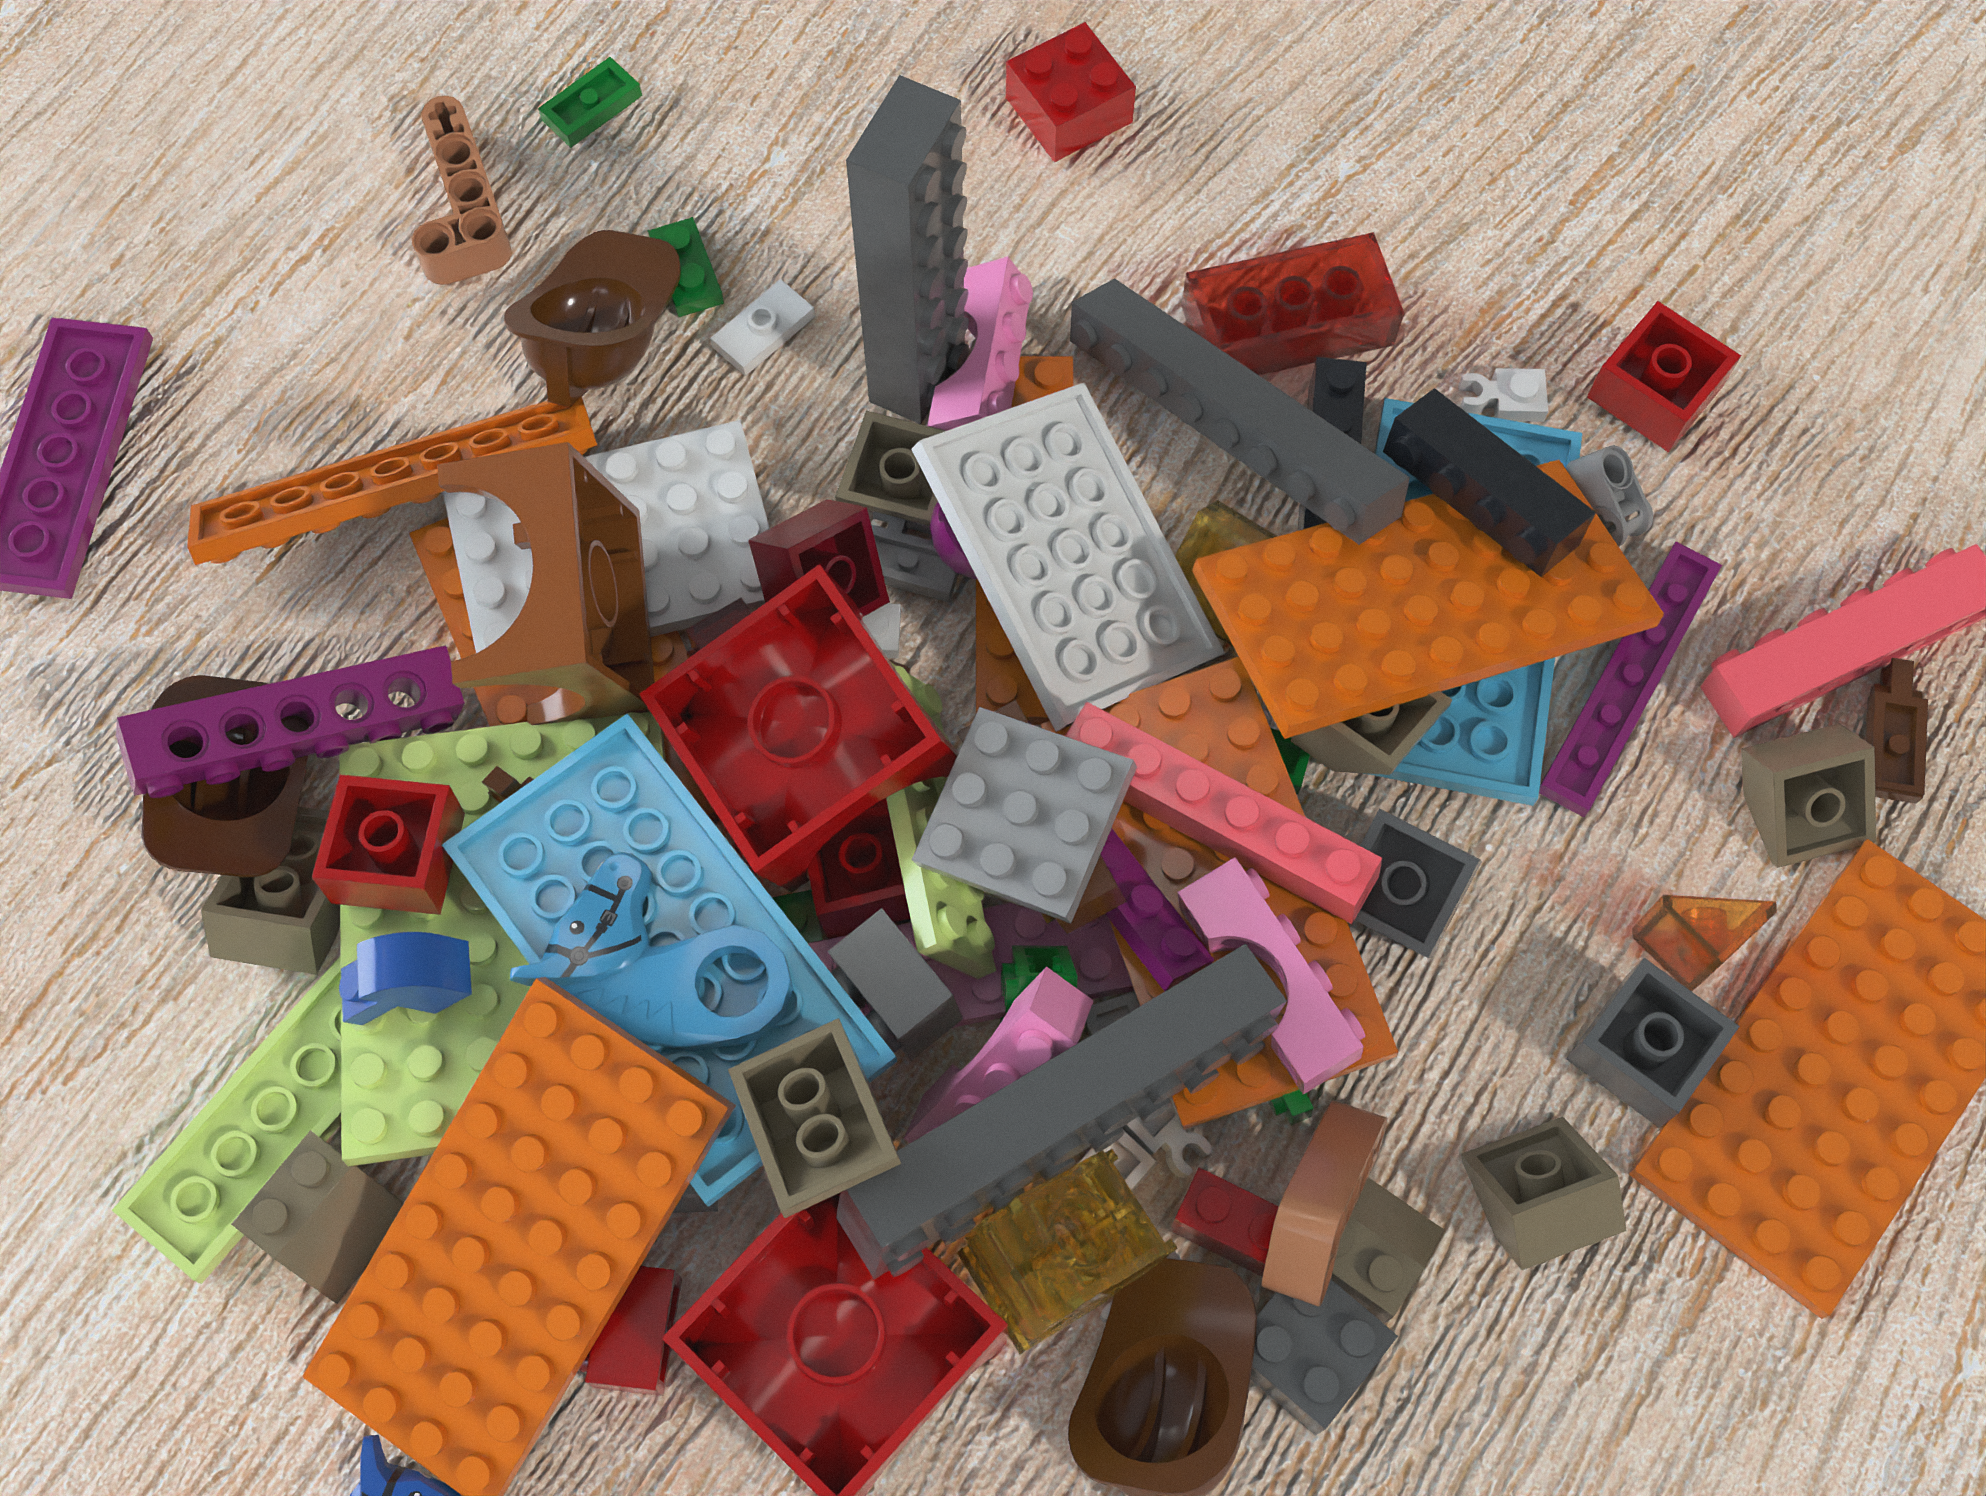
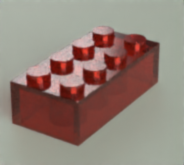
M1374 232L1187 272L1181 303L1189 329L1257 375L1313 364L1316 362L1317 357L1335 359L1394 346L1404 317V310Z

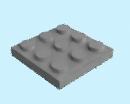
M979 707L912 857V861L924 869L1071 923L1137 766L1133 759Z

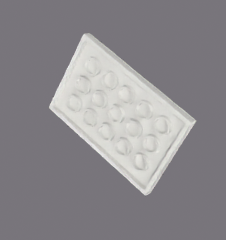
M1085 383L919 440L911 449L1056 732L1072 725L1086 702L1104 710L1128 698L1130 693L1179 677L1225 654Z
M741 420L584 457L640 511L651 637L751 613L765 604L748 540L770 528ZM443 491L476 653L494 643L508 630L524 606L532 580L531 549L522 550L514 544L513 524L520 523L521 521L512 509L486 496L467 492L447 493Z

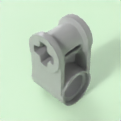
M1615 445L1608 446L1570 461L1566 465V470L1602 523L1605 524L1613 521L1614 524L1606 529L1619 547L1624 544L1627 536H1639L1650 529L1653 523L1652 507L1646 499L1634 473L1630 457L1621 447ZM1635 511L1638 512V516L1631 520H1625V517Z

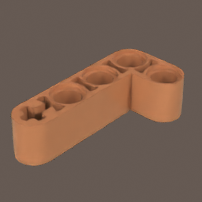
M437 96L424 105L421 114L453 214L420 225L413 233L412 246L426 278L435 284L445 285L503 267L509 261L512 251L464 108L460 101L454 97Z
M1335 1100L1330 1102L1281 1199L1270 1239L1262 1277V1287L1318 1307L1321 1306L1332 1276L1340 1239L1378 1157L1386 1130L1387 1117Z

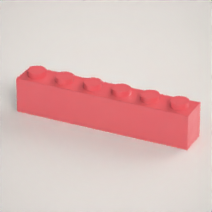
M1975 544L1958 553L1953 548L1946 549L1931 558L1925 564L1926 568L1915 573L1911 568L1903 569L1883 583L1884 587L1871 593L1868 588H1863L1843 600L1840 604L1841 607L1830 613L1825 608L1810 613L1797 624L1798 628L1787 633H1784L1782 628L1773 630L1757 640L1754 644L1755 648L1742 654L1738 649L1726 652L1711 663L1710 666L1713 670L1700 688L1733 738H1736L1887 666L1892 658L1901 659L1985 619L1986 556L1980 547Z
M1089 702L1085 703L1065 735L1077 741L1134 760L1137 769L1124 797V802L1230 859L1236 857L1238 862L1246 868H1253L1259 875L1350 924L1355 920L1379 878L1382 857Z

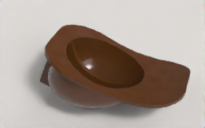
M614 230L594 232L576 243L539 286L506 310L504 315L505 326L511 333L520 337L522 350L528 364L536 374L546 380L548 402L571 407L589 390H597L617 383L638 365L650 345L655 323L669 303L680 280L681 266L679 256L672 245L661 239Z
M206 675L186 677L165 689L157 698L151 710L270 683ZM287 716L281 720L284 727L293 732H303L309 729L308 723L299 716ZM234 728L225 733L231 742L238 745H247L255 740L253 734L243 728ZM184 740L174 742L169 746L170 751L181 758H190L200 752L195 744ZM308 755L295 758V762L292 765L280 770L263 771L261 766L240 771V775L237 778L221 784H207L205 779L184 784V788L181 791L166 797L151 798L149 793L143 794L141 839L145 850L158 864L168 869L183 872L258 877L274 871L285 861L290 851Z
M1148 1257L1135 1264L1121 1280L1113 1296L1095 1358L1069 1420L1068 1441L1070 1451L1075 1463L1088 1478L1103 1485L1113 1486L1128 1496H1206L1224 1479L1236 1458L1243 1435L1257 1328L1256 1308L1250 1290L1242 1278L1232 1269L1215 1264L1164 1257Z

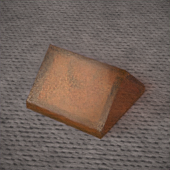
M1662 895L1632 928L1633 939L1676 981L1690 991H1693L1777 913L1776 901Z

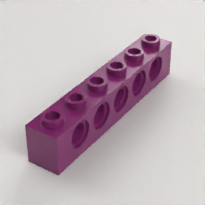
M445 645L117 717L116 738L133 795L149 793L151 798H161L178 793L184 788V784L206 779L207 784H221L237 778L240 775V771L260 766L263 771L280 770L292 765L295 762V758L316 754L317 758L321 759L338 756L348 751L349 745L367 741H370V744L376 741L398 739L402 737V733L422 729L425 734L440 732L454 724L453 721L458 719L465 702L460 688L452 684L451 659ZM393 692L406 693L412 698L414 705L406 708L399 707L390 700L388 695ZM340 704H352L361 711L362 717L355 720L345 719L338 714L335 707ZM287 716H299L308 723L310 728L303 732H293L285 728L281 720ZM234 728H243L250 731L255 740L247 745H238L231 742L225 733ZM184 740L195 744L200 752L190 758H181L174 755L170 751L169 746L174 742Z

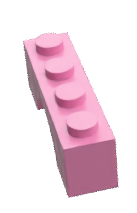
M1009 257L967 268L964 277V288L968 289L969 293L964 310L965 317L969 318L968 330L977 339L970 356L960 369L951 377L935 386L927 425L929 427L948 431L1012 408L1015 382L1019 377L1018 365L1022 342L1026 337L1025 325L1029 303L1033 298V290L1028 277L1018 270Z
M1236 857L1179 891V908L1209 953L1234 951L1246 944L1254 956L1267 963L1278 975L1286 992L1287 1007L1279 1026L1272 1033L1271 1047L1302 1094H1305L1361 1059L1364 1046L1360 1040L1365 1038V1033L1354 1014L1347 1007L1339 1011L1329 996L1328 992L1333 987L1318 962L1313 960L1307 963L1297 949L1296 945L1301 943V940L1290 920L1283 913L1276 917L1264 900L1269 897V892L1258 873L1253 868L1244 871Z
M1046 967L1013 1001L996 1031L972 1061L962 1070L952 1064L923 1094L904 1139L909 1143L915 1141L1078 1044L1094 1000Z

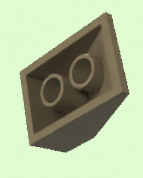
M298 806L290 851L285 861L274 871L258 877L221 875L201 909L211 958L318 974L340 928V905L331 904L312 879L330 811Z
M839 1018L728 1069L784 1218L901 1164L877 1100Z

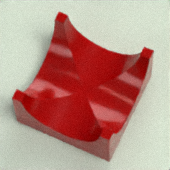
M820 564L639 693L753 871L790 892H794L810 880L806 872L811 860L820 848L841 828L871 806L901 789L931 778H948L959 754L936 726L884 654L862 619L864 616L854 601Z
M840 1193L787 1218H784L782 1213H780L663 1335L662 1339L818 1496H866L887 1466L933 1413L974 1371L989 1359L992 1360L1007 1343L1008 1324L927 1247L921 1250L924 1258L910 1270L896 1277H893L891 1272L887 1271L874 1279L836 1218Z

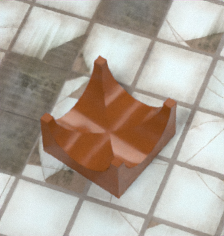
M568 442L437 464L439 486L447 493H474L496 500L512 509L521 521L520 523L513 524L514 544L522 550L531 549L533 558L531 585L519 615L508 630L487 648L466 658L451 661L452 684L461 689L491 685H541L559 688L548 698L526 705L527 720L531 725L619 716L631 712H650L639 693L655 683L639 509Z

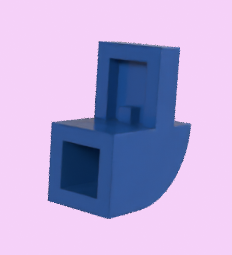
M401 932L373 937L358 943L357 960L341 968L339 992L342 998L343 1022L363 1026L397 1006L436 1014L472 995L469 941L434 933Z

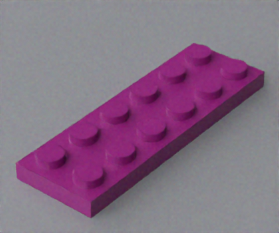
M51 317L0 469V591L72 599L152 345L153 337L147 328Z

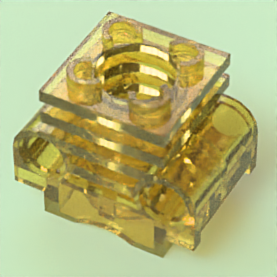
M1113 1149L1107 1152L1102 1150L1051 1180L1017 1196L1008 1206L984 1218L964 1238L967 1246L957 1252L991 1309L1008 1324V1336L1019 1354L1024 1353L1103 1305L1109 1298L1118 1293L1119 1290L1143 1276L1178 1249L1172 1239L1166 1242L1163 1240L1114 1165V1162L1119 1158Z

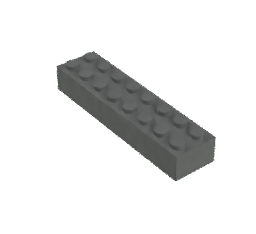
M899 75L847 157L846 166L869 402L918 424H922L931 409L935 386L948 379L952 371H958L965 363L969 353V345L965 344V334L969 318L965 317L964 310L969 293L968 289L964 288V277L968 268V260L964 259L963 249L968 235V230L963 228V215L967 206V197L963 195L962 188L967 170V164L962 161V147L966 138V127L961 126L960 99Z
M1244 944L898 1150L897 1154L901 1161L900 1165L840 1193L836 1218L874 1279L887 1271H890L893 1277L899 1276L913 1268L924 1258L921 1251L939 1239H942L945 1245L957 1241L976 1226L973 1218L991 1207L996 1214L1007 1210L1026 1195L1023 1188L1041 1176L1046 1183L1059 1178L1076 1164L1073 1157L1090 1146L1095 1153L1106 1149L1124 1135L1125 1132L1121 1127L1132 1120L1140 1117L1143 1123L1151 1121L1172 1105L1171 1096L1184 1088H1187L1191 1094L1203 1089L1219 1076L1217 1068L1232 1059L1237 1065H1241L1253 1058L1266 1046L1262 1040L1279 1026L1275 1019L1287 1000L1248 946Z

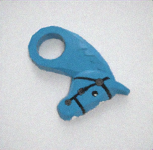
M625 852L610 855L599 865L579 897L556 924L541 962L513 967L510 971V981L527 986H532L536 978H548L643 1043L687 1051L740 1045L763 1038L785 1017L793 992L792 980L784 952L764 932L734 924L673 944L651 947L642 915L643 903L650 890L652 873L647 863L632 853ZM731 953L747 954L758 959L767 969L769 976L767 992L761 1003L749 1013L737 1017L719 1016L707 1010L702 1004L699 995L700 981L707 967L719 957Z

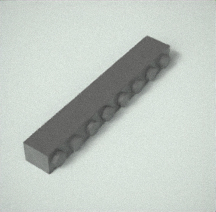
M1114 278L1072 301L1070 342L1109 368L1114 374L1119 375L1143 392L1148 398L1153 399L1173 413L1181 421L1200 432L1219 448L1244 463L1256 474L1288 494L1293 500L1315 513L1334 529L1339 530L1360 545L1402 517L1409 476Z

